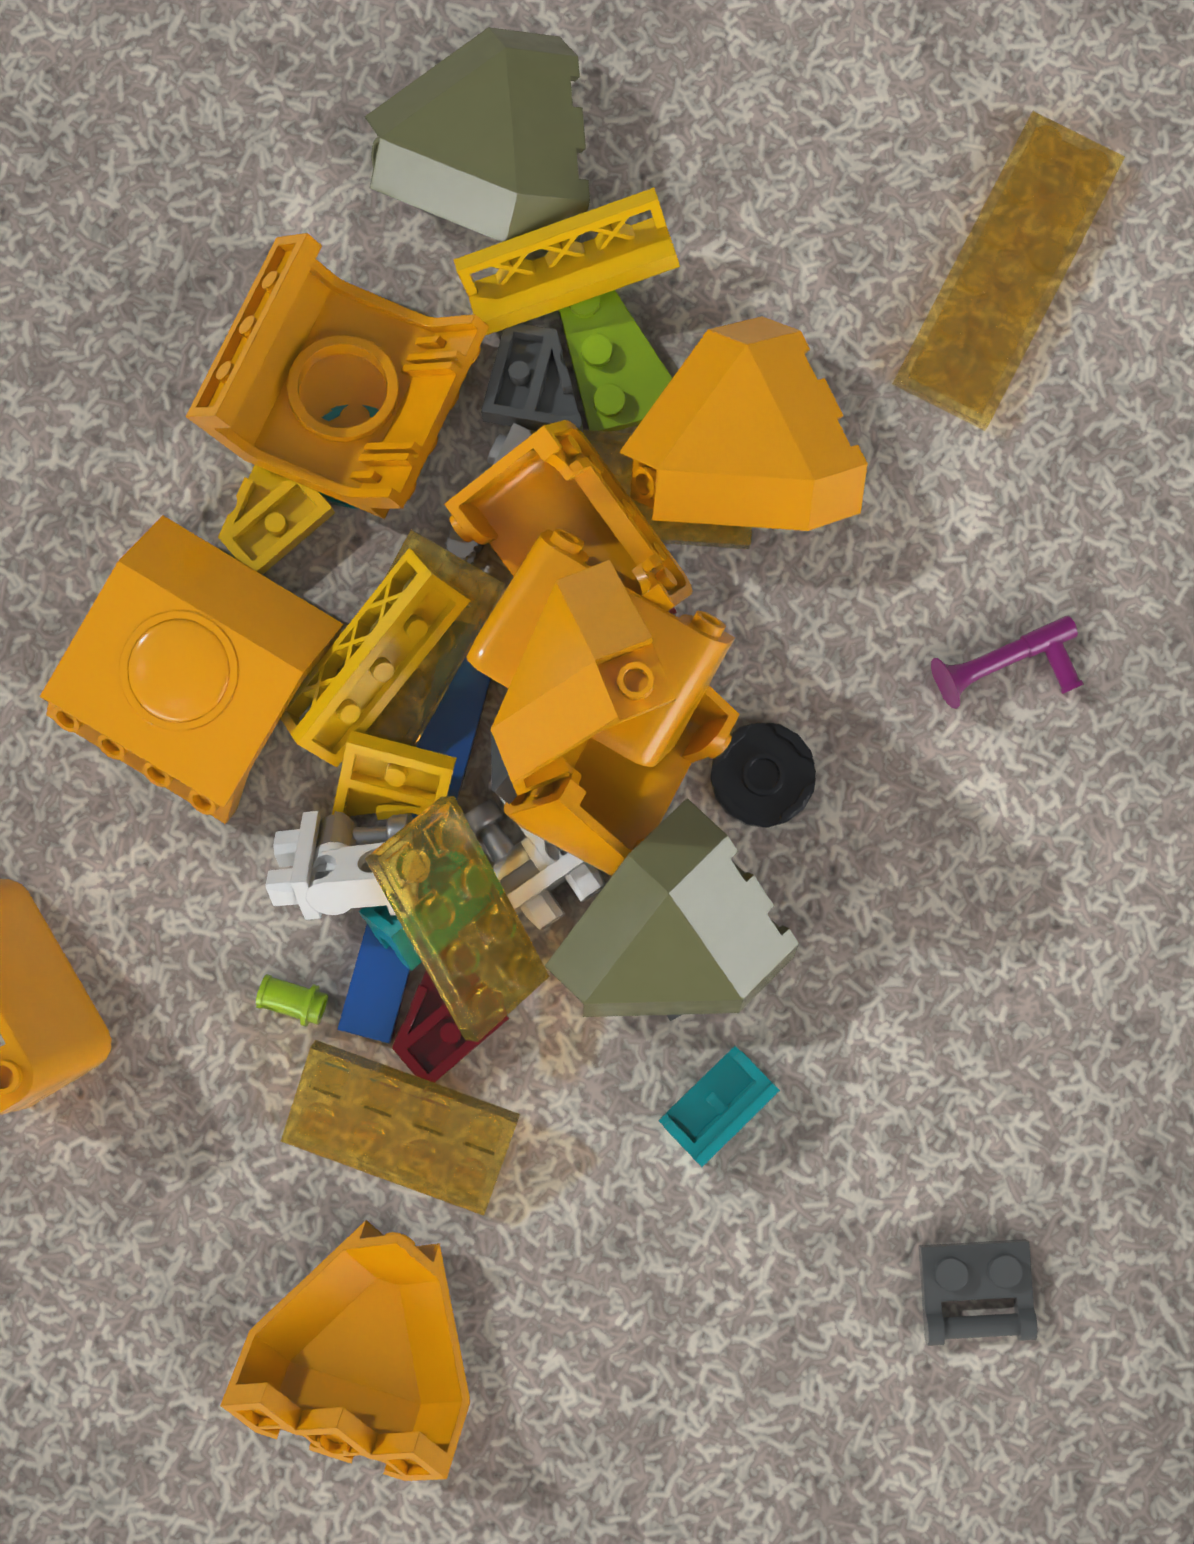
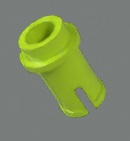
M266 974L260 984L255 1005L259 1009L264 1008L300 1019V1025L307 1027L309 1023L319 1025L326 1009L328 994L320 992V987L316 984H313L311 988H307Z

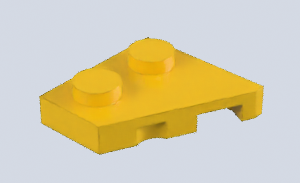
M254 465L249 478L244 477L236 495V507L227 515L218 538L238 561L263 575L333 516L335 511L318 491Z
M351 730L346 743L332 815H334L335 811L345 813L349 817L376 813L378 820L389 819L392 815L406 813L416 815L441 813L444 810L457 758Z

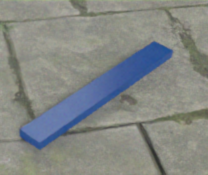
M455 620L449 628L416 746L421 749L456 757L457 759L443 812L425 815L410 813L414 819L417 833V852L415 856L409 857L411 863L436 839L446 845L491 683V678L474 668L466 658L482 627ZM368 924L365 928L337 1030L390 1044L411 970L402 964L391 946L387 949L383 947Z

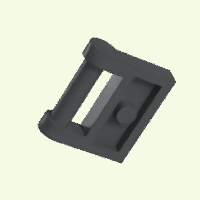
M1028 1240L918 1245L924 1337L927 1346L944 1345L945 1339L1016 1335L1019 1341L1037 1340L1038 1327L1034 1310L1030 1244ZM1014 1298L1015 1313L942 1316L941 1302Z

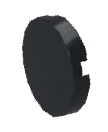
M759 722L739 727L731 733L732 738L728 747L719 756L713 758L710 775L715 799L725 812L747 826L769 828L787 823L804 810L814 793L816 770L812 752L802 738L783 725Z

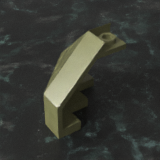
M491 27L486 28L365 116V119L378 136L372 145L371 161L373 173L370 189L500 242L587 212L590 203L589 180L579 179L577 154L582 153L586 149L583 108L573 107L571 81L575 82L580 78L578 56L560 36ZM578 235L575 241L579 242L581 235Z
M688 798L627 855L545 965L583 1003V1017L739 1013L795 956L799 942L788 927L784 925L779 927L768 916L767 913L774 907V904L756 877L749 872L745 873L732 861V857L738 850L729 836Z

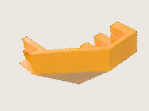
M763 316L708 329L619 452L633 459L630 498L652 508V520L801 531H809L861 513L868 463L859 445H850L838 421L844 415L825 378L817 380L805 356L810 351V348L801 330Z
M610 560L555 582L490 729L517 796L569 776L570 773L563 754L600 731L676 701L653 645V637Z
M365 1220L249 1330L220 1406L255 1433L278 1439L280 1430H284L311 1442L309 1446L310 1451L352 1464L354 1456L358 1455L386 1463L384 1475L403 1481L447 1479L471 1401L440 1243L415 1246V1242L408 1236L396 1232H389L383 1235L369 1221Z

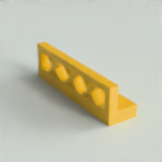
M654 187L453 259L458 276L469 297L473 314H476L489 326L485 336L680 267ZM648 210L651 211L652 218L633 225L625 223L631 216ZM589 231L598 232L594 239L583 243L575 241L578 235ZM539 249L548 250L547 254L535 260L525 259L527 254ZM489 267L499 268L496 274L476 281L472 276V273Z
M408 548L305 678L280 718L297 745L336 768L343 761L346 743L351 730L365 733L471 601L462 590L437 574L423 557L411 548ZM416 571L418 574L403 591L404 585ZM379 618L378 624L375 626V628H374V629L371 631V633L369 634L370 628H371L372 625L376 622V620ZM345 661L344 667L336 676L337 669ZM312 702L310 710L306 713L302 720H300L299 717L303 714V712Z

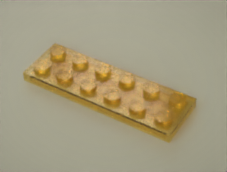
M1032 111L892 384L985 431L1125 156Z

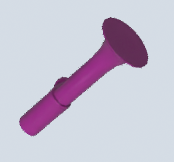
M1064 616L1022 635L1016 641L962 664L948 665L944 664L939 658H933L931 661L933 678L946 703L951 708L957 709L960 706L961 693L970 684L1022 659L1031 658L1045 652L1061 687L1060 691L1064 694L1084 685L1083 681L1079 679L1063 644L1078 636L1076 624L1070 616Z

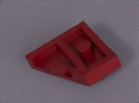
M445 941L433 951L432 958L416 990L405 1021L401 1025L392 1046L395 1053L426 1089L431 1087L510 1019Z

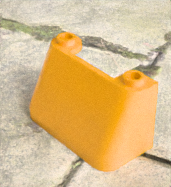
M569 420L543 425L444 503L451 513L449 517L450 523L460 538L468 543L472 540L480 545L489 543L513 577L540 534L548 529L554 532L558 528L574 534L584 542L582 550L589 557L587 565L592 567L610 560L625 587L666 611L671 610L693 592L692 586L682 568L587 437Z
M558 528L554 532L548 529L540 534L481 628L466 656L468 662L474 668L509 689L555 582L591 567L586 564L589 557L582 550L584 542L580 538ZM625 587L653 637V645L676 701L604 729L591 738L637 764L653 767L675 747L735 637L724 631L726 626L721 620L707 612L698 610L694 616L684 614L678 618Z
M709 685L675 747L656 766L648 767L637 764L593 738H589L563 754L570 773L569 776L521 794L510 805L505 802L504 812L521 828L612 876L627 855L661 823L691 764L707 757L715 758L728 747L732 738L730 732L740 714Z
M0 879V1034L6 1043L0 1047V1115L30 1108L95 1069L107 1059L112 1041L106 1024L30 893L22 884L11 879Z

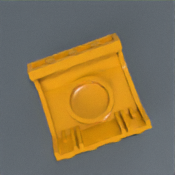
M308 233L276 237L185 417L244 461L385 519L390 509H403L406 502L415 492L416 480L428 455L431 454L437 445L441 427L449 411L459 398V389L470 366L480 354V345L489 326L476 314L439 318L429 317L340 279L316 259L322 245ZM348 405L341 411L340 416L331 421L321 418L331 412V409L334 407ZM362 405L374 407L379 411L373 417H370L369 411Z
M162 515L118 560L39 697L48 702L46 716L53 719L62 729L78 734L99 747L108 757L120 760L145 775L154 785L165 787L190 802L200 813L211 815L226 824L238 808L248 774L304 679L340 636L344 624Z

